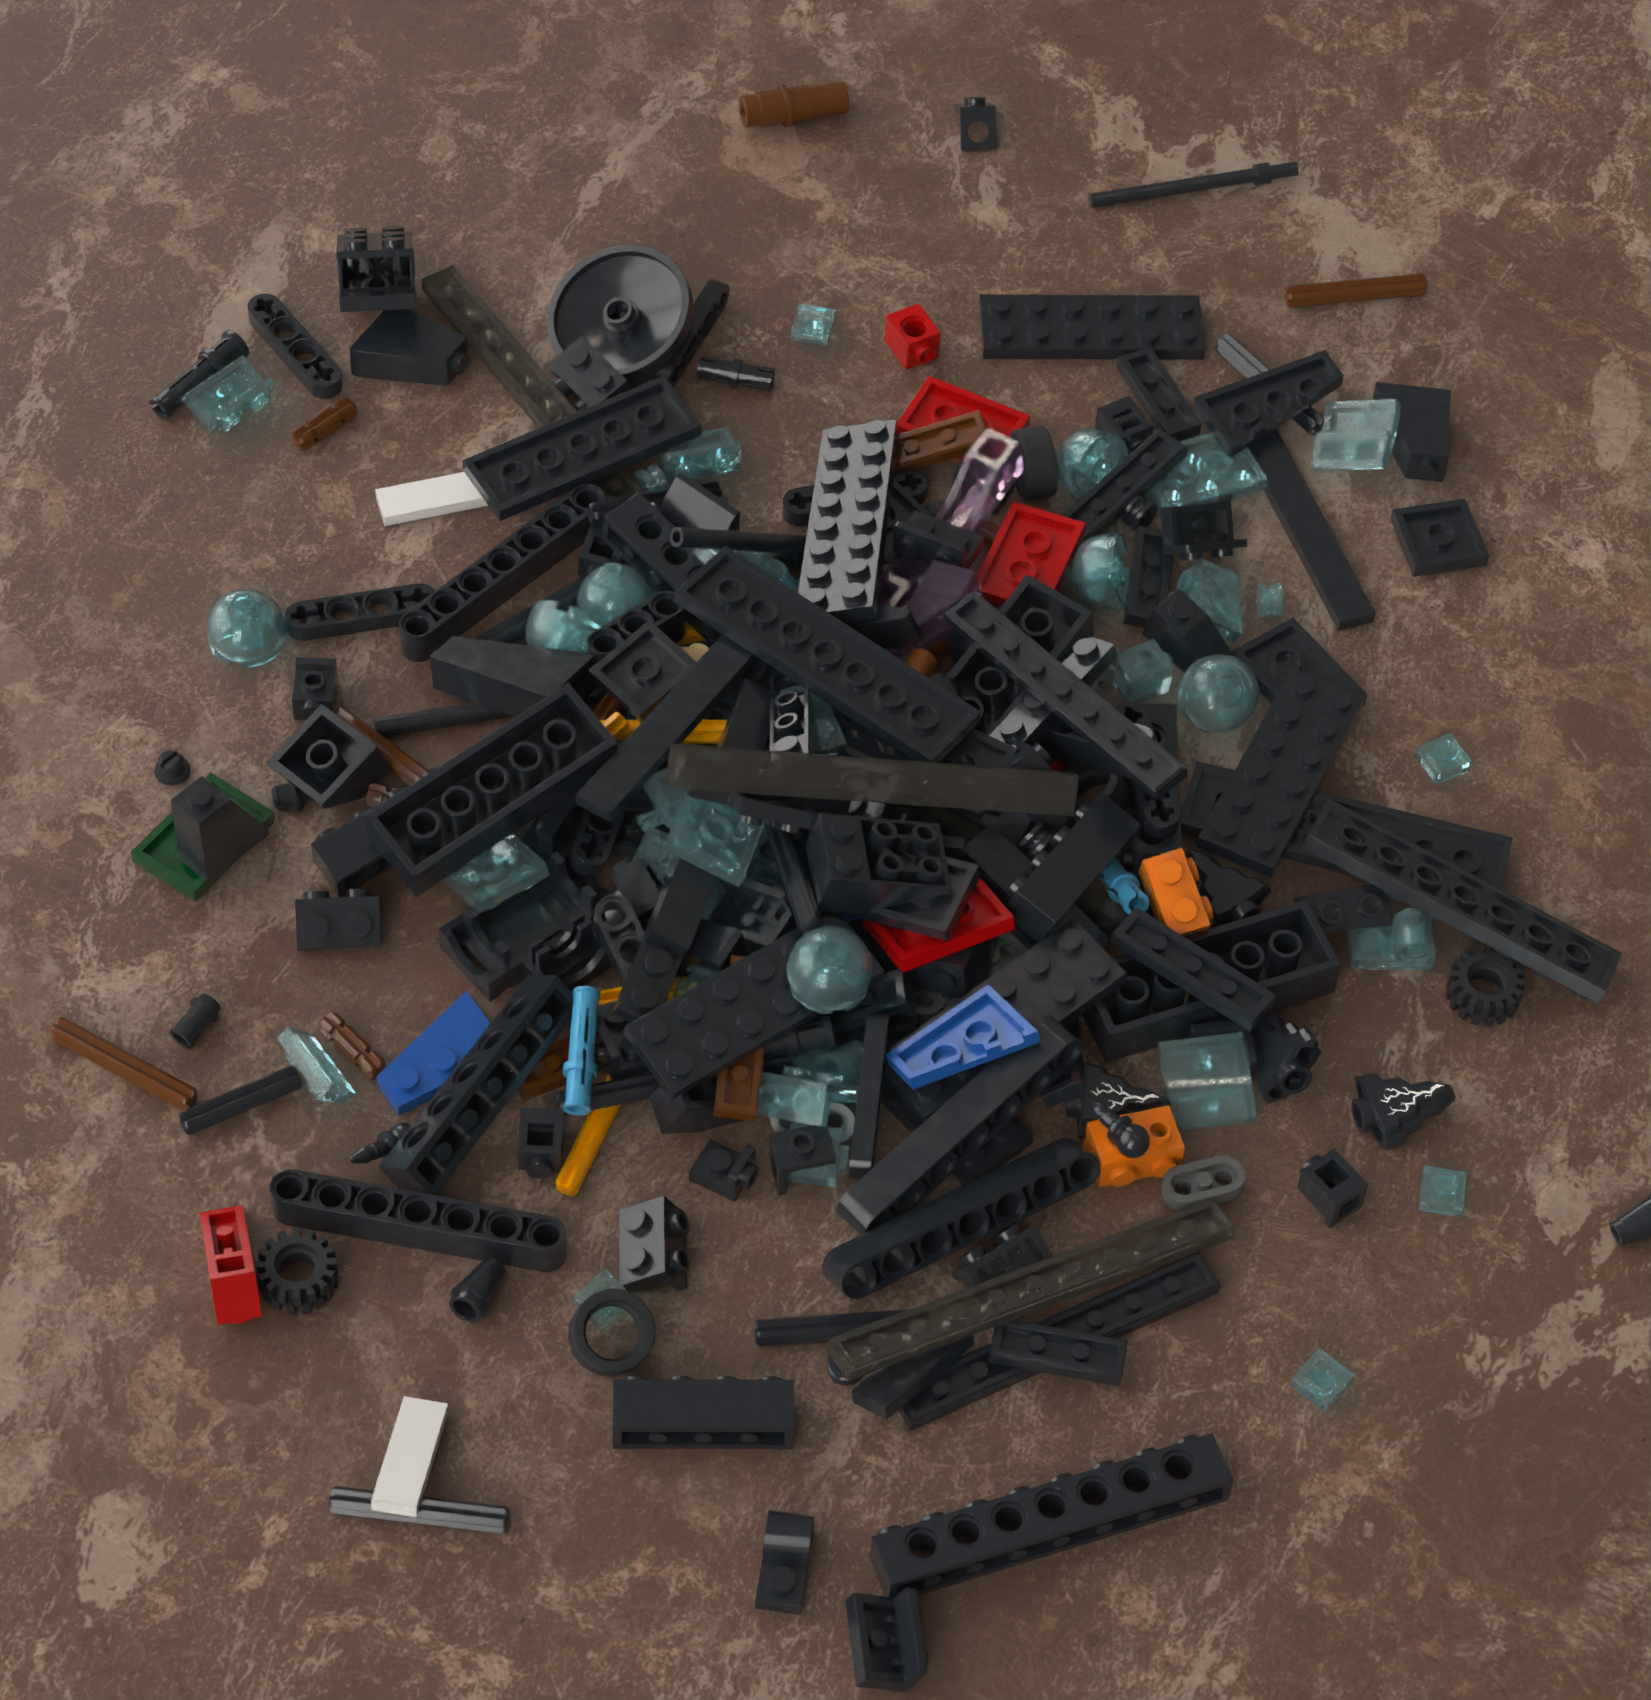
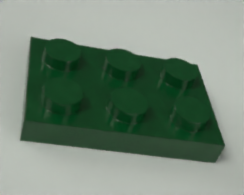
M210 773L205 778L267 829L275 822L274 811L213 773ZM172 812L131 851L133 863L195 902L235 863L233 862L212 880L206 882L180 860Z

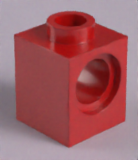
M919 303L886 315L885 342L906 370L918 365L927 364L939 357L941 332Z

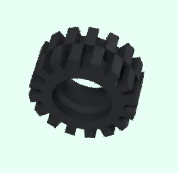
M1479 946L1473 947L1470 955L1466 950L1462 952L1459 960L1456 958L1453 962L1446 985V999H1451L1449 1006L1452 1011L1460 1008L1458 1017L1464 1020L1469 1015L1472 1017L1470 1024L1477 1026L1479 1019H1483L1485 1027H1491L1494 1019L1500 1025L1506 1022L1507 1016L1511 1019L1515 1015L1526 985V979H1523V968L1516 969L1518 961H1507L1500 954H1492L1493 948L1486 946L1484 953H1481ZM1478 978L1490 980L1500 987L1501 992L1497 994L1481 993L1472 987L1470 981Z
M293 1228V1236L287 1237L285 1230L278 1233L279 1242L276 1243L272 1238H269L266 1241L267 1250L261 1248L258 1253L259 1261H256L260 1292H263L265 1301L267 1303L272 1301L273 1308L279 1312L286 1305L287 1314L295 1315L296 1307H302L303 1315L310 1313V1305L313 1303L317 1310L324 1306L323 1297L330 1301L334 1296L333 1288L338 1287V1267L335 1250L332 1245L328 1246V1240L323 1235L316 1240V1233L313 1230L308 1229L306 1236H301V1229ZM296 1261L311 1263L315 1268L314 1274L310 1278L300 1282H291L283 1279L281 1270L287 1264Z

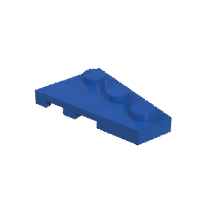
M987 984L886 1054L889 1066L912 1089H916L1040 1043L1041 1040L1038 1031Z
M468 991L463 993L377 1075L378 1087L398 1116L430 1101L490 1025V1022Z

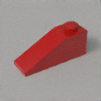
M243 1205L200 1212L217 1324H242L250 1319L262 1317Z

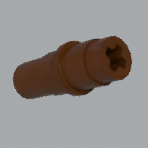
M842 81L793 87L781 84L778 85L777 89L758 91L754 94L740 96L738 107L740 120L744 128L782 125L787 128L791 127L792 123L810 121L813 118L847 114L850 102L846 84Z

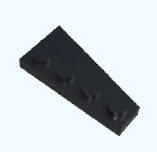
M1326 350L1198 395L1194 397L1193 408L1230 459L1341 387L1344 375Z

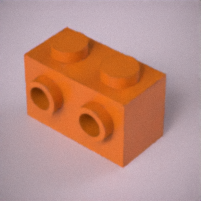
M1181 847L1143 860L1138 873L1146 895L1149 898L1155 919L1183 937L1209 929L1211 925L1209 920L1213 919V911L1206 896L1200 897L1195 884L1196 881H1199V874L1192 857L1186 859Z
M1169 1105L1119 1116H1129L1133 1120V1124L1144 1127L1150 1136L1149 1149L1139 1158L1123 1156L1118 1151L1116 1143L1111 1142L1107 1138L1108 1129L1100 1123V1120L1087 1122L1084 1148L1094 1154L1100 1162V1173L1096 1179L1099 1188L1110 1185L1121 1187L1130 1184L1134 1180L1152 1176L1163 1178L1169 1169L1182 1165L1185 1147Z

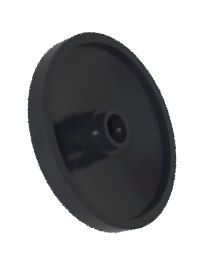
M621 245L601 250L573 267L554 291L547 313V332L550 343L556 354L559 355L582 335L627 381L641 378L667 362L686 338L693 318L692 291L678 265L658 250L641 245Z

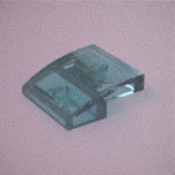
M1396 399L1326 402L1323 431L1317 432L1315 435L1311 469L1314 471L1385 469L1395 442L1402 404Z
M1241 1032L1158 1042L1157 1055L1166 1086L1164 1097L1170 1100V1109L1179 1131L1256 1121L1257 1115L1251 1075Z

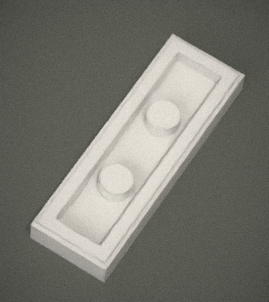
M465 472L375 489L376 500L384 526L488 506Z
M403 1397L371 1499V1510L417 1518L447 1419L448 1403Z

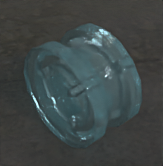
M655 463L648 465L647 471L639 469L634 473L635 483L640 493L669 488L665 475Z
M1273 582L1270 587H1266L1264 583H1258L1256 605L1260 618H1266L1269 613H1272L1274 617L1282 615V591L1278 582Z

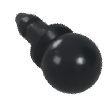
M1092 1097L1087 1099V1105L1096 1119H1100V1123L1108 1129L1107 1138L1111 1142L1116 1143L1118 1151L1123 1156L1139 1158L1147 1152L1150 1146V1136L1144 1127L1133 1124V1120L1129 1116L1119 1117L1102 1101Z
M398 1123L391 1127L389 1131L379 1133L377 1141L356 1150L350 1156V1162L366 1164L372 1160L382 1157L386 1158L411 1124Z

